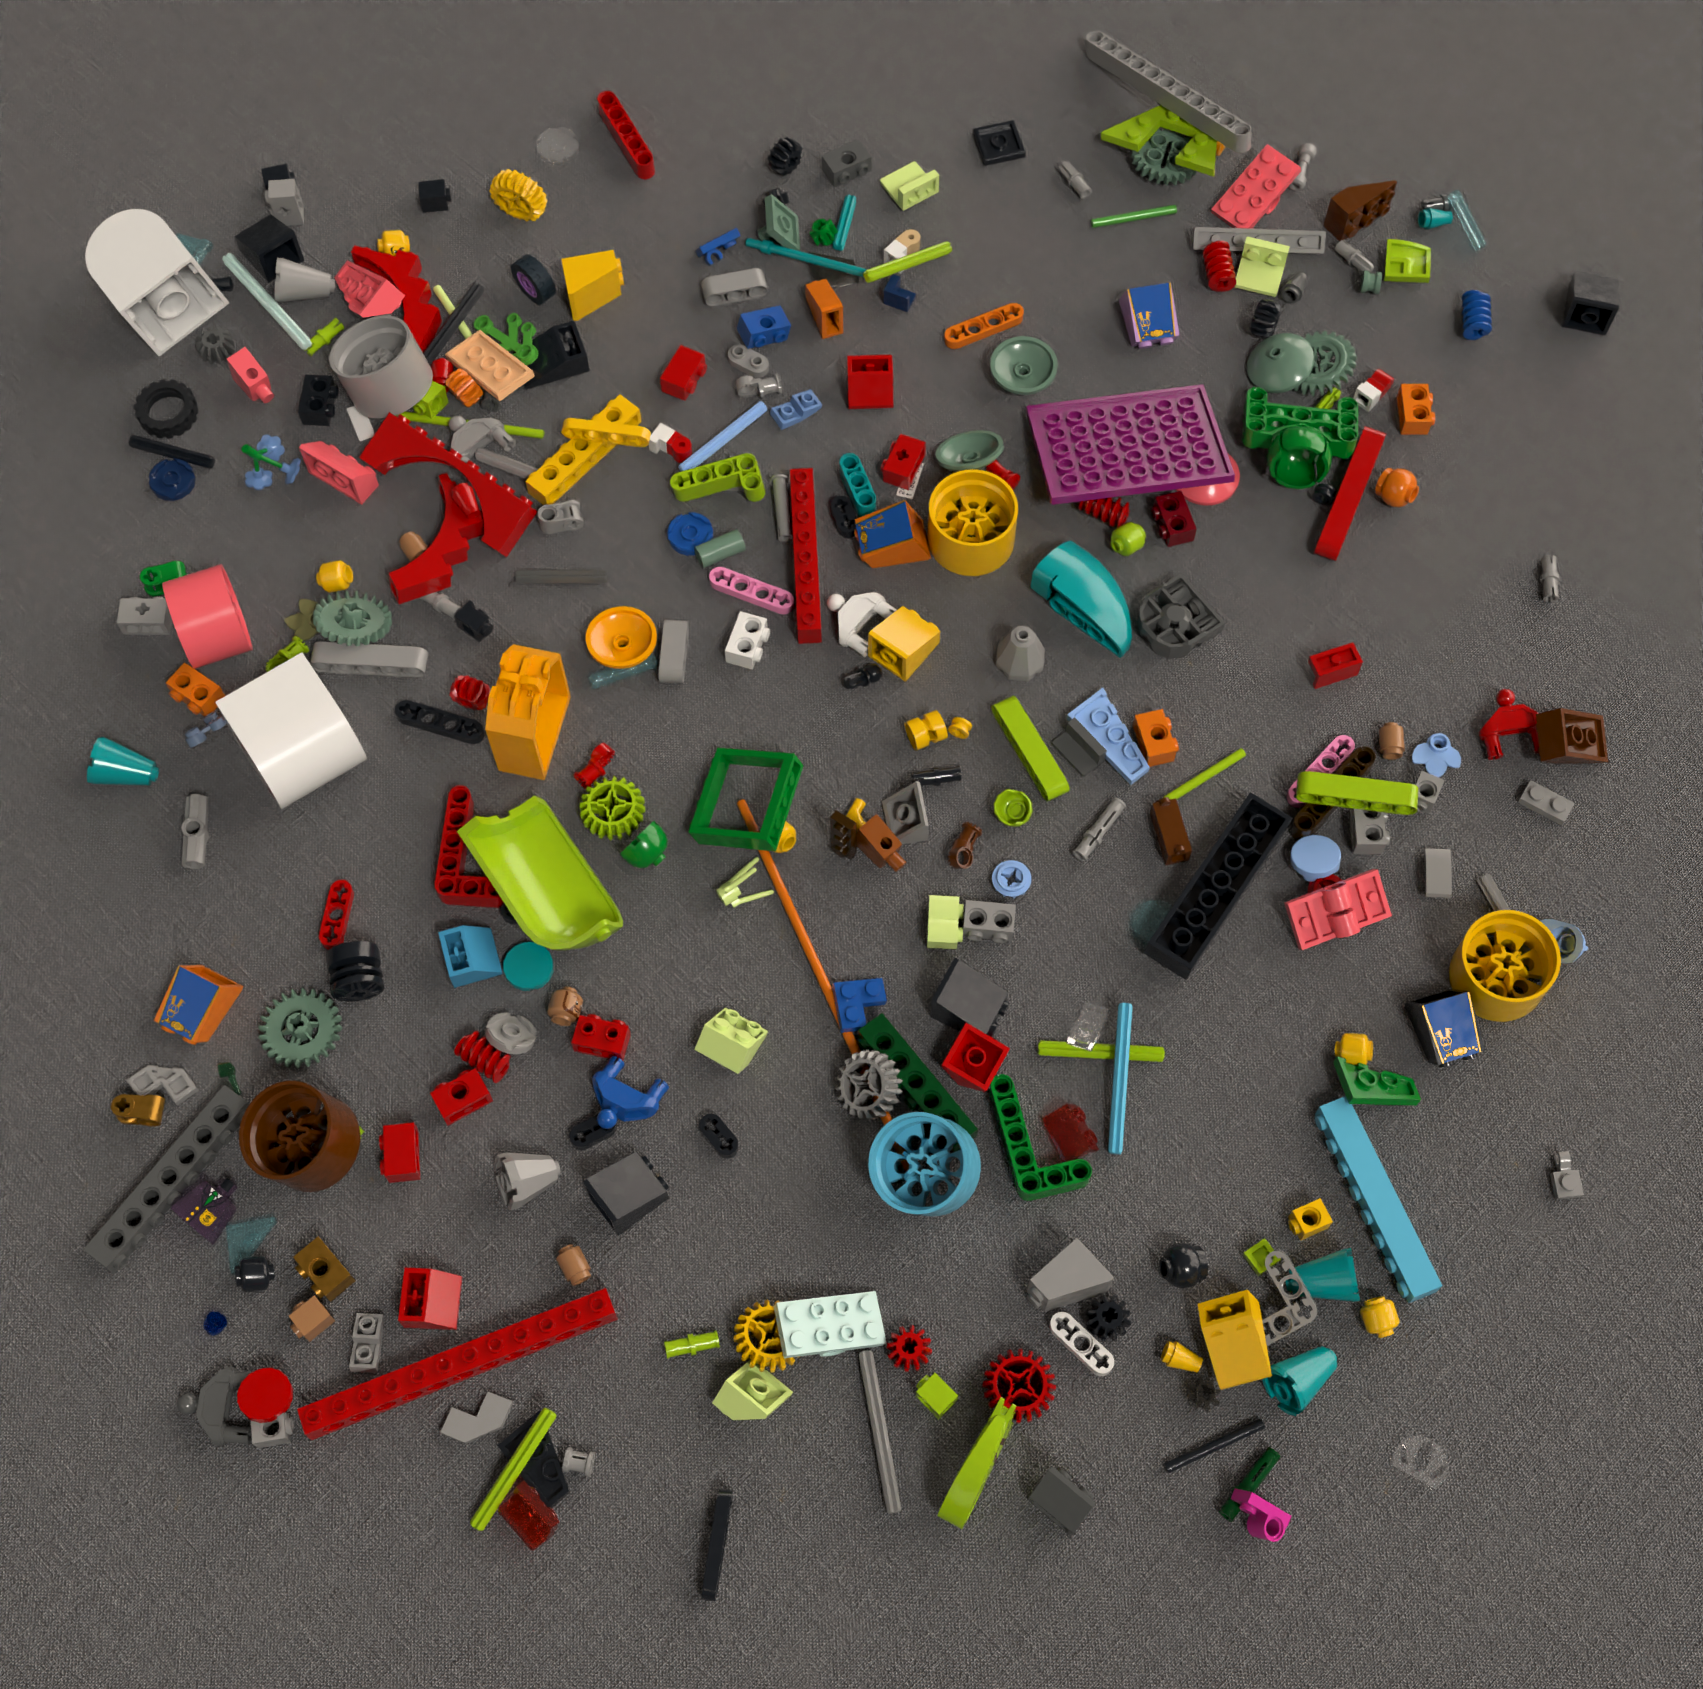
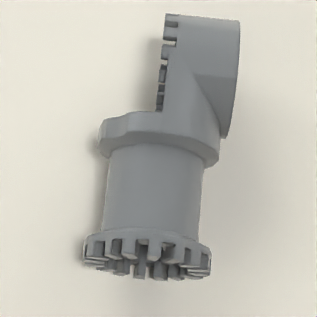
M774 374V377L762 380L760 378L754 379L752 376H743L735 382L738 395L743 398L759 394L760 398H763L766 394L783 393L782 386H780L781 383H779L781 382L779 374Z

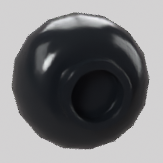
M1177 1243L1165 1250L1163 1258L1159 1261L1161 1276L1172 1286L1184 1289L1190 1288L1206 1279L1208 1275V1261L1204 1250L1200 1246Z

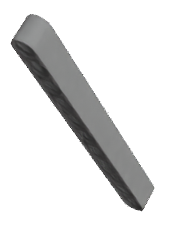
M1091 31L1086 34V56L1090 60L1232 151L1245 153L1250 150L1251 126L1103 32Z

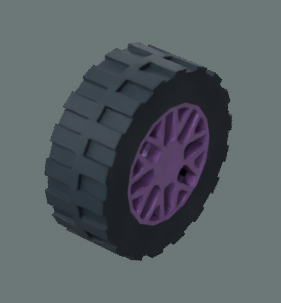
M525 254L511 264V273L522 292L534 303L542 305L556 294L552 277L535 257Z

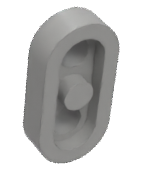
M741 344L734 345L729 349L728 361L731 366L754 378L764 377L768 373L769 362L764 355L752 349H747L746 346Z

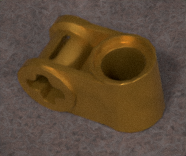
M121 1094L112 1100L111 1110L122 1124L156 1127L161 1125L165 1099L157 1095Z

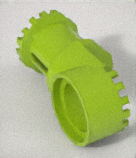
M294 636L289 645L284 649L278 650L277 654L266 663V671L272 670L274 667L281 665L300 653L307 654L310 651L308 646L305 645V642L302 644V639L300 640L299 637Z

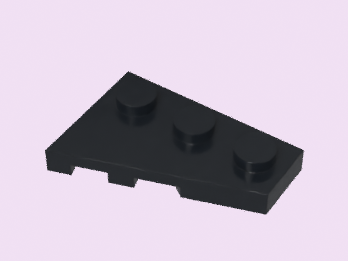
M541 1410L497 1445L508 1460L511 1459ZM547 1431L520 1475L549 1511L570 1493L551 1436L549 1431Z

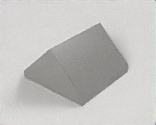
M916 781L882 801L886 824L902 844L928 840L929 825L920 782Z

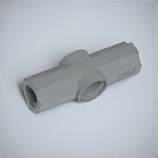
M191 794L189 797H186L185 820L181 826L184 834L182 866L192 870L205 866L206 842L209 840V832L207 830L209 798L200 794ZM200 829L197 833L191 834L194 830Z

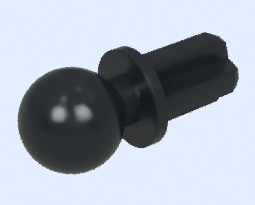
M870 664L865 669H858L855 674L844 678L843 682L846 689H854L859 686L866 687L870 682H878L882 677V669L876 664Z

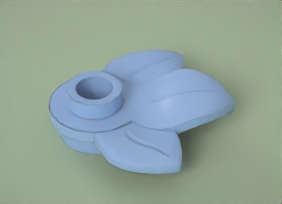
M1436 733L1431 735L1426 743L1417 745L1412 754V762L1414 764H1425L1427 773L1439 778L1445 773L1447 766L1459 768L1461 756L1457 750L1451 747V743L1446 735ZM1434 744H1439L1441 748L1435 747Z

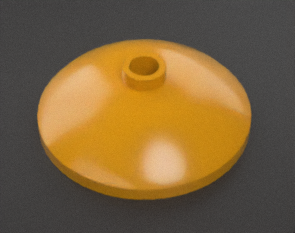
M627 606L613 607L599 613L590 622L586 631V645L590 655L598 663L615 669L630 668L642 663L651 655L657 642L656 627L651 618L643 611Z

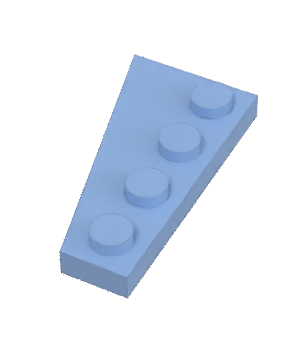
M1101 688L1067 714L1068 721L1075 717L1107 750L1105 759L1130 785L1149 772L1150 767L1136 743L1129 736L1125 724H1122L1117 715V710L1108 700L1104 688Z

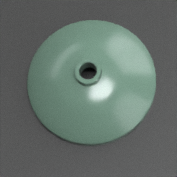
M1280 333L1270 336L1261 341L1251 352L1247 362L1248 376L1254 386L1260 387L1268 393H1282L1292 390L1303 383L1310 375L1314 366V353L1309 342L1297 334Z
M1018 336L1005 340L996 347L990 361L991 374L996 383L1003 389L1020 395L1035 394L1046 389L1054 381L1058 368L1057 357L1051 347L1037 338Z
M976 430L960 433L948 438L939 445L936 450V459L939 465L951 471L980 470L993 463L1000 456L1004 449L1003 440L998 434L991 431Z

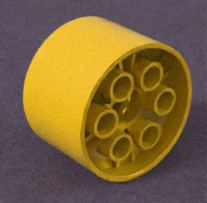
M970 469L958 471L947 476L935 487L929 501L927 540L931 554L942 567L959 575L980 576L995 571L1008 560L1014 548L1018 517L1017 498L1008 483L993 473ZM957 505H961L960 511L956 507ZM986 506L991 508L987 513L985 509Z
M1499 910L1488 913L1471 925L1453 954L1449 967L1452 989L1470 992L1475 1014L1481 1018L1497 1022L1519 1019L1530 1013L1538 1005L1555 982L1561 965L1559 946L1551 931L1541 921L1529 914L1515 910ZM1487 935H1494L1495 945L1493 947ZM1525 944L1531 950L1521 956L1522 952L1519 949ZM1504 946L1508 947V948L1510 949L1511 953H1510V952H1506ZM1476 951H1482L1486 956L1479 957ZM1466 957L1470 959L1471 963H1467ZM1502 962L1506 963L1508 969L1503 968ZM1524 964L1528 966L1530 971H1527ZM1472 973L1479 975L1481 981H1477ZM1496 977L1502 978L1504 981L1498 980ZM1527 979H1541V985H1537ZM1513 987H1520L1524 994H1518Z

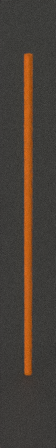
M746 800L738 801L737 806L749 832H760ZM758 850L839 1026L830 982L770 852ZM853 1032L842 1033L851 1054L860 1053L861 1050ZM868 1065L860 1071V1074H864L866 1070H869ZM878 1096L873 1097V1102L878 1099ZM886 1112V1116L880 1117L884 1126L892 1120L889 1112ZM897 1142L893 1144L896 1153L903 1155V1152L906 1150ZM907 1160L901 1161L902 1166L907 1171L909 1163Z

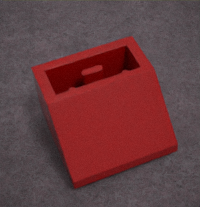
M892 355L847 356L849 409L894 408Z
M404 1267L398 1316L399 1323L403 1328L457 1330L463 1277L435 1269Z

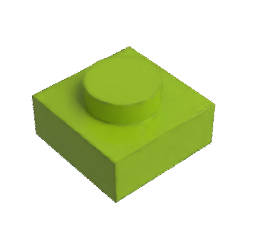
M1264 1238L1245 1251L1243 1257L1256 1274L1260 1276L1267 1271L1265 1259L1274 1249ZM1276 1255L1272 1256L1273 1262L1270 1264L1271 1267L1281 1260Z

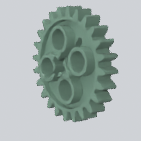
M1165 128L1163 131L1158 129L1138 152L1132 150V164L1137 165L1136 171L1143 170L1141 176L1149 175V181L1156 179L1157 184L1161 181H1164L1166 186L1170 181L1174 186H1176L1177 181L1184 184L1185 179L1191 180L1192 175L1195 176L1197 172L1175 164V157L1190 141V136L1184 138L1181 133L1170 132ZM1171 144L1165 168H1161L1167 145Z

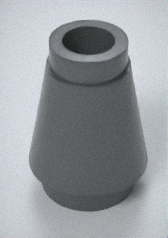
M1297 272L1282 287V298L1286 302L1296 303L1301 300L1308 279L1306 274Z

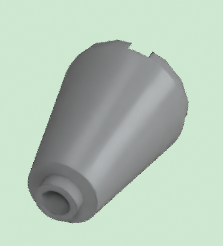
M277 258L276 302L330 297V292L335 293V279H331V274L284 258Z

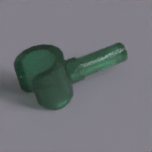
M229 1062L218 1064L220 1077H228L233 1091L241 1095L242 1093L235 1077V1067Z

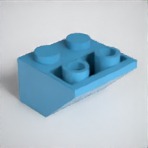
M462 925L438 932L448 974L454 988L503 974L491 928Z

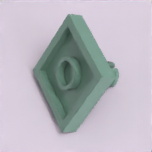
M772 194L765 197L766 226L758 229L759 238L762 241L774 238L782 246L800 251L798 216Z

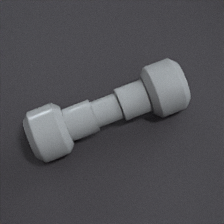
M1304 143L1299 148L1298 165L1301 167V172L1288 186L1294 191H1301L1306 183V167L1314 159L1317 152L1316 147L1310 143Z

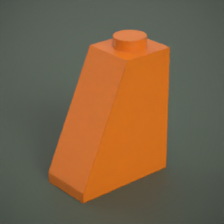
M827 279L805 284L806 300L822 339L842 334L843 305Z

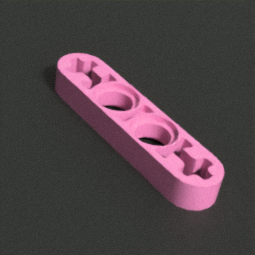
M716 567L709 574L710 585L717 591L783 615L790 613L794 608V597L786 590L724 567ZM720 576H724V579H720L719 582L716 581V578H720ZM742 582L747 584V588L743 591H738L735 589V585ZM764 590L769 595L764 599H760L756 596V593ZM784 599L787 600L788 603H784L783 606L780 605V602H783Z
M1347 735L1336 737L1305 771L1334 774L1353 753L1355 748L1353 739ZM1339 745H1347V748H1344L1339 755L1336 754ZM1326 758L1331 759L1335 766L1333 768H1326L1322 765V760ZM1296 780L1289 788L1286 799L1292 807L1301 808L1307 803L1300 802L1294 798L1297 792Z

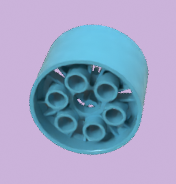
M911 1112L892 1119L879 1131L869 1153V1174L875 1190L888 1205L909 1214L934 1217L946 1215L957 1210L972 1196L980 1178V1155L970 1134L957 1123L930 1113ZM925 1123H931L929 1139L925 1137L923 1128ZM944 1135L947 1139V1144L945 1148L939 1150L936 1146V1141L940 1136ZM918 1136L921 1139V1145L918 1150L914 1151L911 1147V1141L914 1137ZM895 1142L906 1150L903 1152V1155L891 1151ZM958 1142L961 1150L950 1154L953 1146ZM954 1158H958L960 1161V1168L956 1172H952L950 1169V1162ZM907 1160L909 1169L906 1173L902 1174L899 1171V1164L901 1161ZM918 1160H927L926 1163L930 1167H932L933 1170L922 1169L923 1166L920 1165ZM951 1175L961 1178L958 1186L950 1180ZM904 1178L907 1182L895 1191L891 1183ZM945 1181L948 1185V1191L945 1195L941 1196L938 1193L937 1187L940 1182ZM916 1182H920L922 1185V1192L918 1196L912 1193V1187ZM929 1191H931L933 1205L925 1207L926 1197Z

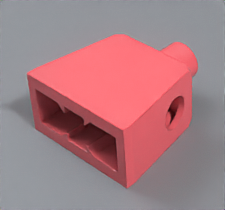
M246 347L227 358L233 380L252 401L260 398L263 403H268L274 398L268 375Z

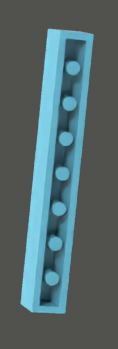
M1345 1096L1319 1106L1315 1113V1123L1320 1131L1323 1130L1327 1138L1326 1145L1331 1154H1335L1339 1162L1337 1166L1342 1177H1346L1350 1184V1194L1354 1201H1358L1362 1209V1219L1366 1225H1370L1374 1233L1372 1237L1376 1247L1382 1249L1386 1257L1384 1259L1386 1268L1390 1273L1394 1274L1398 1282L1396 1286L1402 1298L1405 1297L1409 1304L1436 1293L1442 1287V1284L1352 1104L1348 1103Z

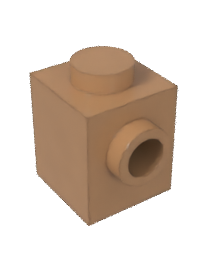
M315 1295L308 1301H302L297 1304L292 1310L293 1313L289 1315L293 1322L290 1328L299 1339L304 1336L309 1342L335 1322L334 1318Z

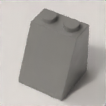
M1076 1238L1030 1279L1027 1289L1029 1295L1027 1298L1035 1308L1038 1309L1040 1307L1046 1312L1105 1294L1109 1291L1114 1277Z

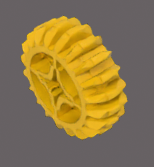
M501 170L493 178L489 190L491 193L490 197L494 200V204L500 206V210H504L506 215L509 214L520 220L524 219L526 222L529 220L536 221L544 213L548 201L546 199L547 195L542 192L543 188L537 185L538 182L531 180V177L525 176L523 172L521 174L518 173L517 170Z
M767 1299L763 1307L758 1302L754 1303V1310L747 1307L744 1312L745 1315H739L738 1317L740 1324H736L734 1327V1331L738 1334L733 1337V1341L739 1343L736 1346V1352H744L741 1357L742 1361L750 1358V1368L755 1367L757 1363L760 1365V1372L764 1371L765 1366H769L771 1373L775 1372L776 1365L782 1371L785 1370L786 1363L792 1366L795 1362L794 1357L784 1358L783 1352H780L782 1347L774 1306H770V1302ZM762 1319H774L770 1323L760 1321ZM775 1329L774 1337L768 1339L764 1344L766 1338L765 1336L768 1335V1333H772V1331ZM748 1330L754 1333L753 1336L759 1341L757 1349L749 1339ZM770 1349H775L780 1353L767 1354L766 1352Z

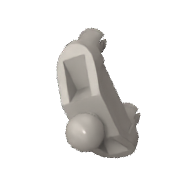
M455 415L449 420V428L455 432L451 448L463 456L461 460L465 463L475 455L479 447L484 448L492 440H496L505 451L511 450L508 444L512 448L516 444V441L504 430V425L497 419H470L466 423L465 418Z

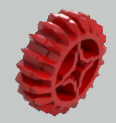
M1018 1349L1016 1357H1014L1012 1350H1008V1359L999 1354L997 1360L1000 1365L991 1361L989 1366L993 1371L986 1370L984 1374L990 1380L983 1381V1387L991 1389L984 1393V1398H994L989 1402V1408H994L1001 1398L997 1387L999 1376L1004 1379V1383L1009 1388L1007 1396L1004 1398L1005 1407L1009 1408L1011 1403L1018 1398H1024L1028 1402L1030 1400L1033 1402L1028 1406H1016L1014 1415H1016L1015 1421L1017 1424L1021 1423L1022 1415H1025L1028 1423L1031 1422L1032 1412L1035 1417L1040 1418L1042 1413L1039 1407L1048 1411L1050 1406L1046 1401L1052 1402L1054 1400V1396L1049 1392L1056 1390L1055 1384L1048 1383L1054 1380V1374H1045L1050 1369V1365L1045 1364L1041 1367L1040 1364L1043 1359L1041 1356H1038L1035 1361L1032 1360L1033 1351H1029L1027 1357H1023L1022 1349ZM1012 1366L1027 1367L1020 1374L1005 1370ZM1034 1373L1041 1383L1040 1396L1034 1393L1035 1390L1029 1382ZM1025 1379L1023 1387L1025 1390L1020 1388L1013 1394L1015 1384L1012 1382L1018 1384Z

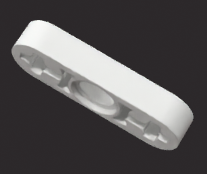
M1058 1312L1053 1315L1049 1325L1051 1333L1095 1375H1108L1114 1366L1112 1354L1070 1314ZM1056 1320L1060 1322L1066 1320L1068 1322L1066 1327L1071 1333L1074 1328L1077 1330L1072 1335L1070 1341L1066 1339L1069 1333L1065 1329L1060 1331L1056 1329L1058 1324ZM1078 1337L1086 1338L1089 1342V1348L1085 1351L1077 1350L1074 1346V1340ZM1093 1347L1098 1349L1094 1354L1099 1359L1103 1357L1107 1359L1106 1366L1108 1368L1103 1366L1097 1368V1360L1093 1356L1090 1357V1360L1086 1358L1092 1352Z

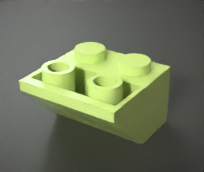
M724 1008L704 1025L695 1050L739 1074L749 1065L767 1036L768 1031L763 1029L760 1024L743 1018L735 1010Z

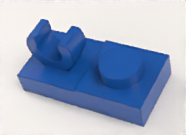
M735 228L704 244L695 252L698 258L706 255L705 262L710 266L713 264L711 255H715L718 261L723 259V255L717 249L724 246L726 250L736 245V239L741 235L738 229Z

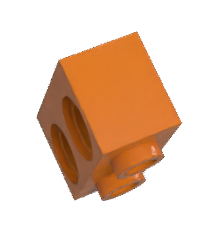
M1401 384L1397 394L1401 435H1428L1431 425L1435 424V412H1431L1433 394L1429 393L1428 384Z
M185 662L166 682L170 690L169 695L178 703L181 701L186 703L187 708L195 715L200 713L205 717L212 713L218 707L215 702L225 697L219 685Z

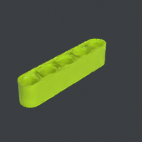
M1013 695L993 704L991 708L996 721L1044 800L1048 802L1069 792V784L1018 699Z
M1304 771L1298 774L1296 799L1300 802L1413 815L1417 812L1418 787L1410 783Z

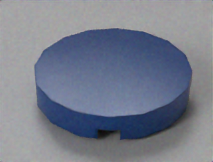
M689 512L687 515H678L671 521L668 527V541L671 547L678 553L686 556L696 555L694 551L695 546L714 539L713 528L709 519L695 512Z

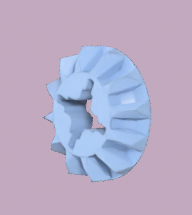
M1015 860L1004 861L994 869L992 883L995 891L1001 893L1003 897L1015 898L1019 895H1024L1028 888H1030L1031 873L1021 862ZM1016 872L1015 880L1017 883L1013 882L1012 885L1008 886V880L1005 877L1010 878Z

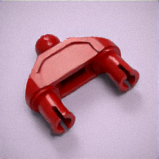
M1502 689L1497 693L1496 702L1501 707L1498 708L1478 732L1479 738L1485 743L1488 760H1493V757L1496 760L1504 756L1499 736L1527 732L1531 734L1534 752L1539 754V739L1536 730V714L1539 713L1524 704L1512 705L1515 701V695L1510 689Z

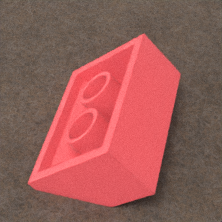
M317 441L299 446L310 474L361 505L379 486L376 473L369 466L364 467L352 456L342 454L334 445H327L322 441Z

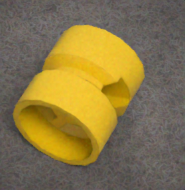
M937 710L924 714L922 719L916 717L904 722L907 737L915 751L929 746L930 741L937 743L948 738L945 723Z

